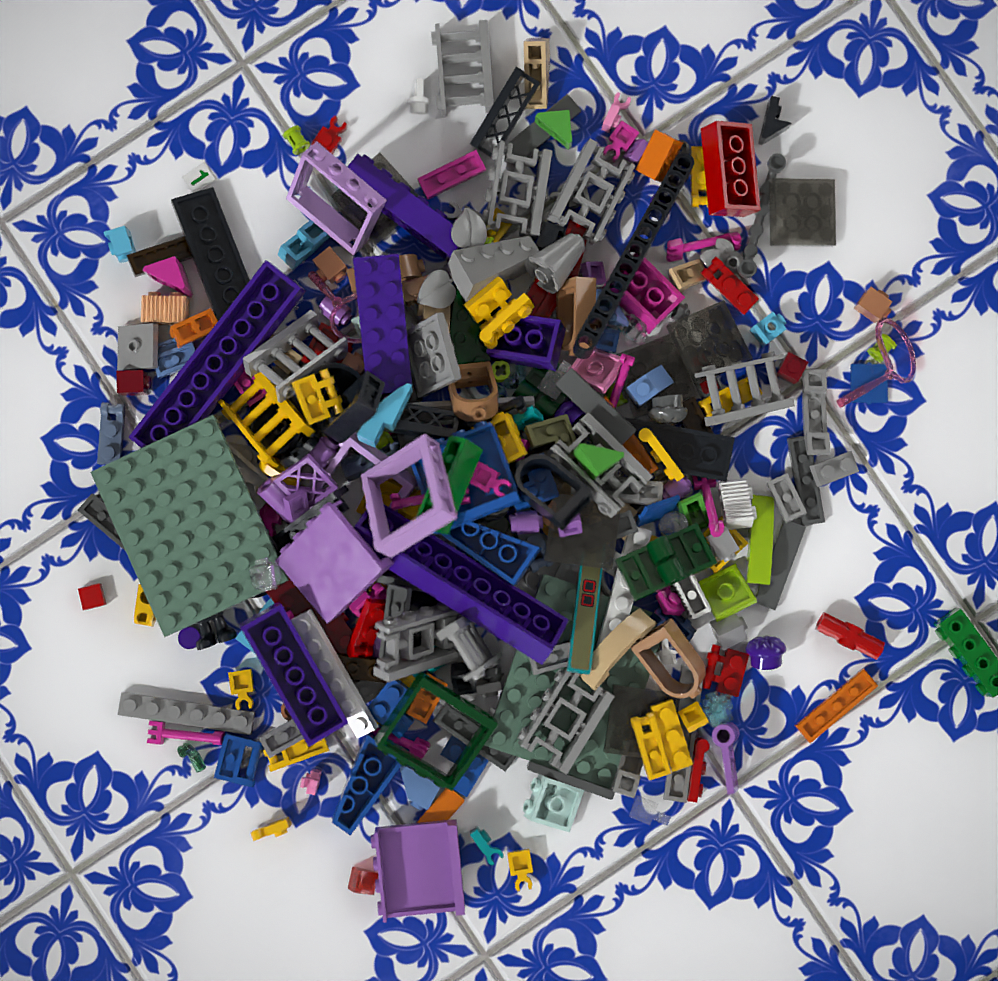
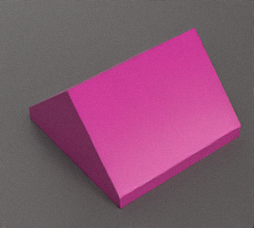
M175 256L144 266L142 271L152 280L192 298L193 292L185 268Z

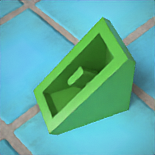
M569 110L537 113L535 123L569 150L572 146Z
M580 443L575 448L573 455L590 478L594 480L616 465L624 457V452Z
M700 492L677 503V507L687 527L698 523L702 530L709 526L707 510Z

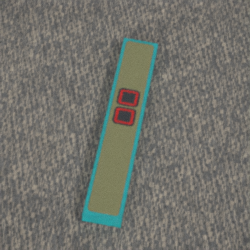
M605 544L581 553L567 672L586 675L591 673Z

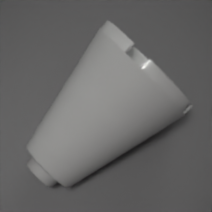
M570 233L533 254L525 261V268L531 278L535 275L539 280L537 285L552 294L556 291L558 292L584 252L585 241L579 234Z

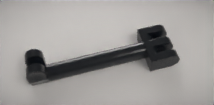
M520 395L499 406L496 414L500 412L505 414L514 408H517L519 414L525 413L527 406L523 396ZM459 419L457 431L465 429L467 432L472 430L475 424L482 421L469 422Z

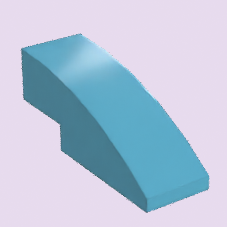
M310 220L298 229L296 235L280 246L277 255L294 270L331 236Z
M407 383L395 390L378 405L376 414L359 430L357 434L359 441L375 448L385 428L394 431L413 392L411 384Z

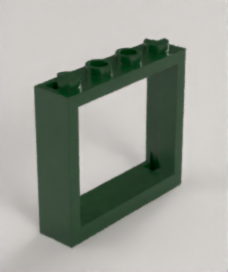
M419 672L374 739L377 749L381 750L384 755H393L396 757L395 760L402 766L407 767L409 765L422 778L429 777L434 780L433 783L437 787H446L453 791L497 727L498 722L488 712L425 673ZM421 688H424L481 724L448 774L388 739V736Z

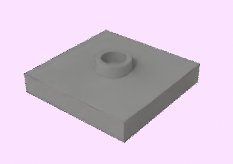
M158 324L118 326L117 370L157 369Z

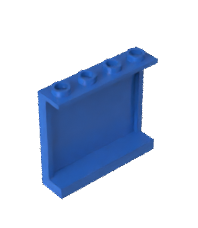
M479 422L473 426L474 429L467 432L463 429L453 433L452 436L466 438L483 449L478 462L499 472L500 475L497 480L505 479L512 486L502 485L500 492L505 494V496L500 497L494 492L493 488L488 494L469 483V494L464 495V497H470V503L460 505L456 514L457 518L454 519L450 530L523 502L496 429L490 422ZM440 438L435 440L439 443L441 454L444 451L448 439L444 440V438ZM421 458L413 463L411 467L421 494L424 495L429 485Z

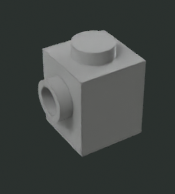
M724 526V532L721 536L713 537L710 534L705 537L717 561L724 560V562H727L736 557L735 552L739 550V547L726 526Z
M736 613L718 622L715 619L709 622L713 634L723 651L748 639L745 629L748 628L743 617L738 618Z

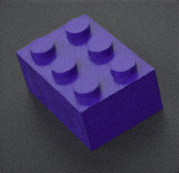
M528 315L526 318L519 320L512 331L500 337L494 349L487 348L486 353L492 361H505L509 364L556 371L566 328L561 320Z

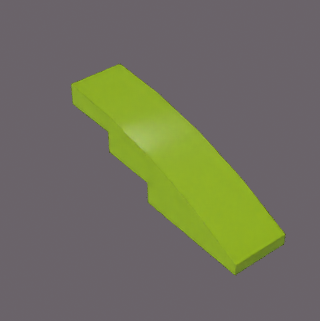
M753 495L751 506L756 507L757 519H754L752 527L748 528L747 539H749L746 583L770 585L774 531V498L772 496Z

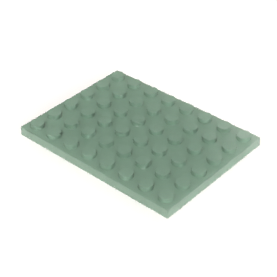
M215 415L90 472L164 637L289 581L287 574L275 561L279 557ZM255 574L257 576L256 582L251 581L250 575Z
M543 574L535 599L569 619L556 645L569 642L571 640L577 585ZM603 594L599 596L593 652L596 649L610 598ZM632 605L630 615L638 610L639 607ZM640 608V609H641L643 612H645L649 617H650V615L653 613V612H650V611H647V610H645V609ZM661 642L651 647L654 654L658 652ZM631 648L608 671L610 675L599 686L615 697L568 772L569 775L610 789L632 728L630 718L634 717L636 708L640 705L650 676ZM516 649L493 714L498 725L484 744L485 746L560 771L549 763L554 754L552 751L537 743L533 751L530 752L518 744L519 739L517 738L521 729L524 726L528 727L531 722L530 715L536 707L539 708L544 701L542 696L548 687L552 688L555 683L554 676L559 669L533 675L529 657ZM578 676L574 684L591 694L593 689ZM565 682L556 698L559 696L569 702L576 690L566 685ZM583 696L577 708L588 714L595 702ZM561 704L550 723L567 733L578 713ZM541 721L532 737L536 735L545 741L551 729L543 725ZM559 735L553 747L564 753L571 741Z

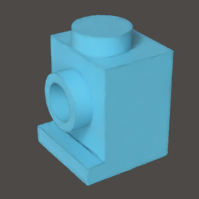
M126 226L104 232L105 237L111 241L108 242L111 254L118 258L119 263L128 262L127 255L136 252L130 230Z
M772 312L749 331L759 344L764 347L786 330L784 326L786 321L781 314L775 315ZM769 323L775 327L774 330L768 329Z

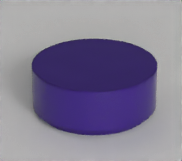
M195 627L184 628L178 634V642L185 649H194L201 633Z

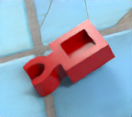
M333 116L330 120V128L327 129L323 126L311 145L317 141L333 154L342 141V138L338 135L346 131L347 123L344 122L341 127H336L335 123L338 121V118Z

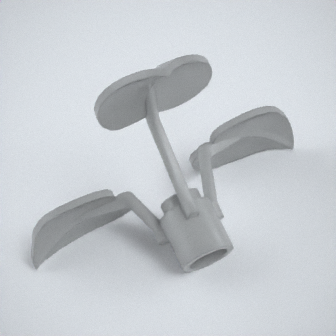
M464 208L453 224L451 237L459 248L484 245L487 238V229L477 213L469 208ZM449 262L444 265L443 270H435L426 277L418 294V304L434 308H446L452 304L456 295V289L451 284L453 279L446 269ZM505 280L504 283L508 287V282Z

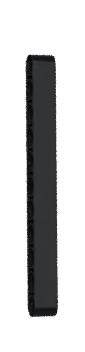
M680 153L674 159L576 337L573 353L577 358L587 359L594 352L690 176L694 166V159L691 155ZM660 200H665L667 203L664 204ZM650 217H654L658 221H653L650 219ZM640 235H646L648 239H644ZM630 253H637L638 257H634ZM620 270H625L629 274L624 275L620 272ZM610 288H616L619 293L612 292ZM605 306L610 311H603L600 307ZM595 324L599 329L594 330L589 325ZM586 343L589 345V348H582L579 344Z

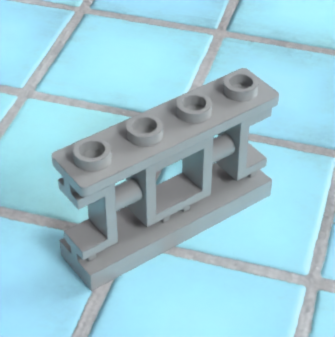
M589 139L584 144L546 220L553 224L557 222L562 227L566 225L568 219L586 228L582 238L589 240V243L593 245L597 241L601 242L607 232L604 228L607 222H611L614 218L616 204H620L626 192L623 189L634 178L635 173L632 171L635 165L633 163L627 164V161L624 159L617 167L600 158L604 148L596 146L597 142ZM594 154L590 163L600 168L597 176L587 171L582 178L581 175L591 155ZM623 171L613 194H611L614 185L605 181L607 174L609 173L617 178ZM587 181L605 190L599 205L580 196ZM574 191L575 194L571 201L580 205L581 208L578 214L568 209L565 212L564 216H562V213ZM605 209L593 233L592 231L596 224L586 219L589 211L599 215Z
M500 140L499 144L494 146L491 159L495 161L494 167H491L489 170L488 180L491 181L490 189L487 188L485 201L488 202L487 210H483L482 220L487 231L492 229L497 232L500 229L501 222L519 225V237L531 236L533 241H535L540 235L552 150L543 149V151H539V149L534 148L531 158L513 155V143L505 144V141ZM503 152H505L504 162L515 164L514 172L504 170L500 179ZM538 159L535 186H533L534 176L523 174L524 166L534 168ZM507 180L527 184L524 200L505 197ZM498 194L497 204L509 206L508 215L497 213L495 221H493L496 196ZM532 201L529 224L527 228L528 219L516 217L517 208L527 210L530 207V202Z
M588 412L572 428L579 438L569 447L559 440L547 452V455L590 487L593 493V501L598 505L599 510L612 518L625 505L617 496L627 486L637 493L653 476ZM587 436L597 447L624 452V457L601 480L598 477L592 480L580 463L576 465L567 456ZM619 468L629 477L623 484L613 475ZM606 481L616 490L610 497L600 489Z
M438 602L435 606H424L420 610L403 612L400 616L385 617L384 620L376 622L375 628L380 629L377 637L386 641V656L377 659V664L379 665L374 666V675L387 682H391L458 660L459 651L453 649V646H455L453 641H449L448 638L441 641L436 634L447 627L449 622L456 621L455 614H458V612L442 602ZM401 630V636L399 640V633L397 631ZM422 631L421 646L413 648V633Z
M567 666L557 671L552 688L548 687L542 696L544 701L539 708L536 707L530 715L531 722L528 727L524 726L517 737L519 739L518 744L530 752L533 751L537 743L552 751L554 754L549 763L566 775L615 697L601 687H598L589 694L576 686L574 683L580 674L567 672ZM565 682L566 685L576 690L569 702L559 696L556 698ZM583 696L595 702L588 714L577 708ZM561 704L578 713L567 733L550 723ZM541 721L543 725L551 729L545 741L536 735L532 737ZM559 735L571 741L564 753L553 747Z

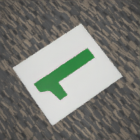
M204 162L183 176V179L193 193L202 190L216 180Z

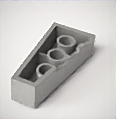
M525 236L454 250L446 269L463 299L467 302L497 276L505 281L509 278L512 280L526 273L525 261L533 254L539 252V249L531 236Z

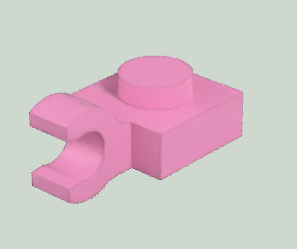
M616 93L614 103L603 122L601 130L610 133L612 127L616 128L622 117L619 115V112L629 107L630 97L627 98L625 103H620L618 100L620 93Z
M313 768L310 774L307 773L306 777H302L300 787H307V794L315 795L317 793L322 770Z

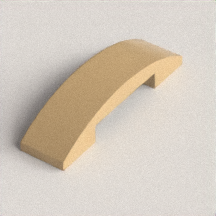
M640 608L633 612L595 649L590 675L580 674L579 676L595 691L610 675L608 671L638 639L642 640L657 623Z

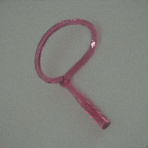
M315 271L309 272L308 278L332 301L334 308L329 319L330 327L334 334L340 339L345 337L347 342L362 343L361 338L343 335L335 326L334 320L336 313L342 308L343 304L356 299L357 293L343 299L336 297Z
M883 317L877 321L875 327L876 341L887 367L885 374L836 400L840 408L868 393L888 379L892 380L894 378L900 383H909L914 378L916 371L914 349L904 330L892 319ZM883 323H887L896 329L907 346L911 361L910 374L907 378H903L893 371V365L882 339L881 329Z

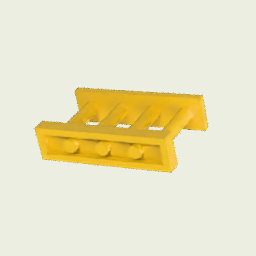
M258 372L254 375V383L231 405L222 399L218 403L223 408L222 414L228 420H233L258 451V459L265 465L269 463L277 468L279 464L272 456L296 433L300 434L302 432L309 437L315 430L311 425L307 424L306 419L288 398L282 403L277 400L276 385L261 372ZM260 389H265L267 391L266 398L242 419L237 411ZM272 403L274 405L277 403L279 406L278 412L254 434L248 426ZM284 418H289L291 420L290 427L266 449L260 441Z

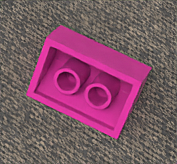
M644 258L619 305L632 318L637 319L638 324L650 334L685 299V296ZM620 270V272L624 275L629 274L625 270ZM610 288L612 292L619 293L616 288Z

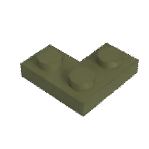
M567 414L530 424L524 428L531 449L551 443L554 446L559 440L569 447L576 440ZM575 449L567 455L571 460L576 459L573 455Z

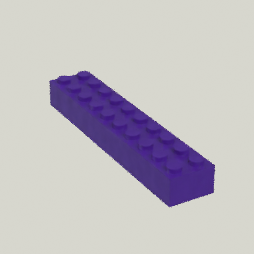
M265 260L128 438L143 448L208 418L219 404L218 401L223 399L245 371L243 358L270 339L305 294L306 290L273 263Z
M384 504L390 534L411 522ZM366 510L354 526V529L378 558L382 560L388 556L378 552L374 547V537L369 525V513ZM429 534L390 558L394 564L389 570L541 665L553 651L569 621L566 617L433 534Z

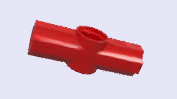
M825 612L822 613L816 624L815 630L835 639L837 643L846 648L857 650L875 660L883 652L885 643L882 640L865 633L863 629L854 624L843 622Z

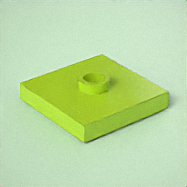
M736 563L698 581L712 609L711 613L716 622L757 603L756 597L746 583Z

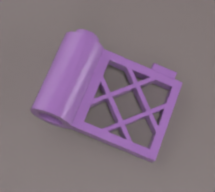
M307 454L275 478L271 477L263 482L258 488L257 493L287 524H291L293 521L286 518L283 498L294 493V491L302 489L306 493H312V498L308 500L310 508L337 490L338 484L310 454ZM309 463L314 469V474L300 473L301 467ZM295 477L297 478V485H287L283 479ZM300 478L312 479L313 487L299 486ZM316 480L326 481L330 486L326 489L315 488Z
M724 722L718 725L712 732L713 742L722 749L727 794H735L739 789L733 743L739 737V729L732 722Z

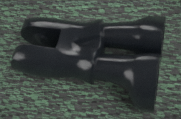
M223 611L197 622L201 633L200 638L196 641L197 650H203L218 642H227L237 637L235 629L227 625L222 615ZM211 620L214 621V624H215V627H216V631H217V637H216L215 633L213 632L212 627H211V625H210V622H209V621H211Z

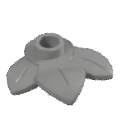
M722 238L716 239V249L707 250L700 255L701 260L706 266L709 267L712 264L711 260L716 256L733 273L738 272V266L743 261L741 254L735 252L733 244L727 239ZM735 258L737 261L734 267L729 265V260ZM717 270L713 274L714 277L717 279L721 272Z

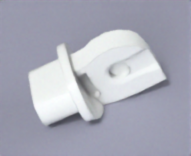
M421 78L416 80L415 96L407 100V103L410 105L411 114H427V105H430L431 102L427 97L423 96L424 80Z
M666 638L661 641L662 650L656 652L655 655H658L662 665L676 664V654L678 652L670 649L669 640Z

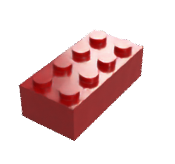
M716 120L701 128L709 215L746 217L761 211L752 124Z

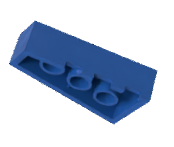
M473 521L450 530L448 535L441 533L446 539L512 585L519 583L542 549V547Z
M371 733L366 734L332 816V823L350 836L401 767V764L395 760L396 757L388 754V756L384 755L381 750L377 749L375 736Z

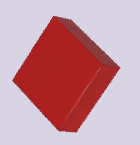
M101 583L78 589L83 611L106 605Z

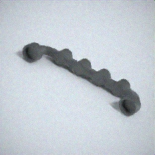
M773 154L767 162L769 171L765 183L760 188L761 211L754 213L756 216L754 224L748 231L750 236L749 242L743 250L744 260L738 266V273L743 278H751L757 271V265L753 258L758 253L756 246L759 237L764 231L762 226L764 217L769 212L768 203L770 196L775 191L774 181L776 175L786 166V159L781 154Z

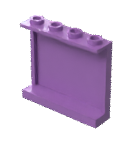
M341 500L333 504L331 502L325 504L320 509L321 514L310 519L306 523L308 527L305 530L299 531L293 537L295 541L292 544L288 543L280 550L281 555L275 560L326 623L339 617L352 602L361 596L394 564L389 557L380 560L337 509L343 503Z
M457 819L375 827L374 835H371L372 849L376 848L377 857H373L374 871H378L379 879H375L376 893H380L381 901L377 902L378 915L383 916V923H387V918L452 911H456V916L465 915Z

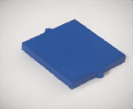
M871 362L867 364H850V403H866L867 405L872 403H888V364H872Z
M676 495L645 506L635 522L637 527L669 517L673 509L677 507L676 505L681 499L680 496Z

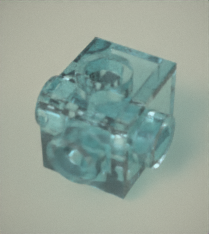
M713 691L705 694V699L700 700L702 704L700 707L709 721V726L715 727L734 720L731 713L733 704L729 696L726 697L723 693L718 694V691ZM718 704V710L714 711V706Z

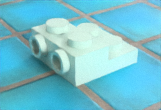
M538 774V777L533 778L530 785L532 791L530 800H525L523 804L524 817L530 821L570 833L584 790Z

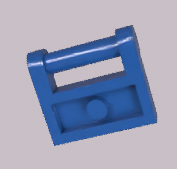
M226 733L214 778L254 787L257 764L261 750H264L261 742ZM246 746L252 747L246 775L241 777L239 772Z

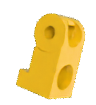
M138 584L134 623L153 627L156 621L155 615L141 584Z

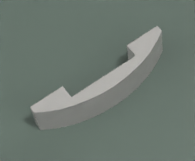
M805 369L803 372L802 414L807 455H830V435L827 432L825 397L827 391L826 369Z
M639 705L636 708L634 717H644L646 713L651 712V709ZM649 725L642 726L643 733L650 731ZM633 727L620 758L612 791L631 798L636 796L643 765Z

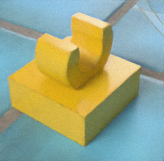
M698 701L678 711L689 733L709 723Z

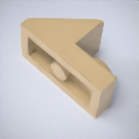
M699 258L669 269V277L675 288L682 293L689 287L706 281L700 274L705 267Z

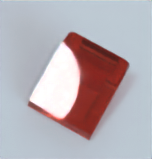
M352 867L348 889L354 893L374 895L376 889L375 879H378V872Z

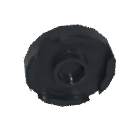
M314 433L309 437H303L302 442L283 454L280 463L284 468L294 465L318 444L319 439Z

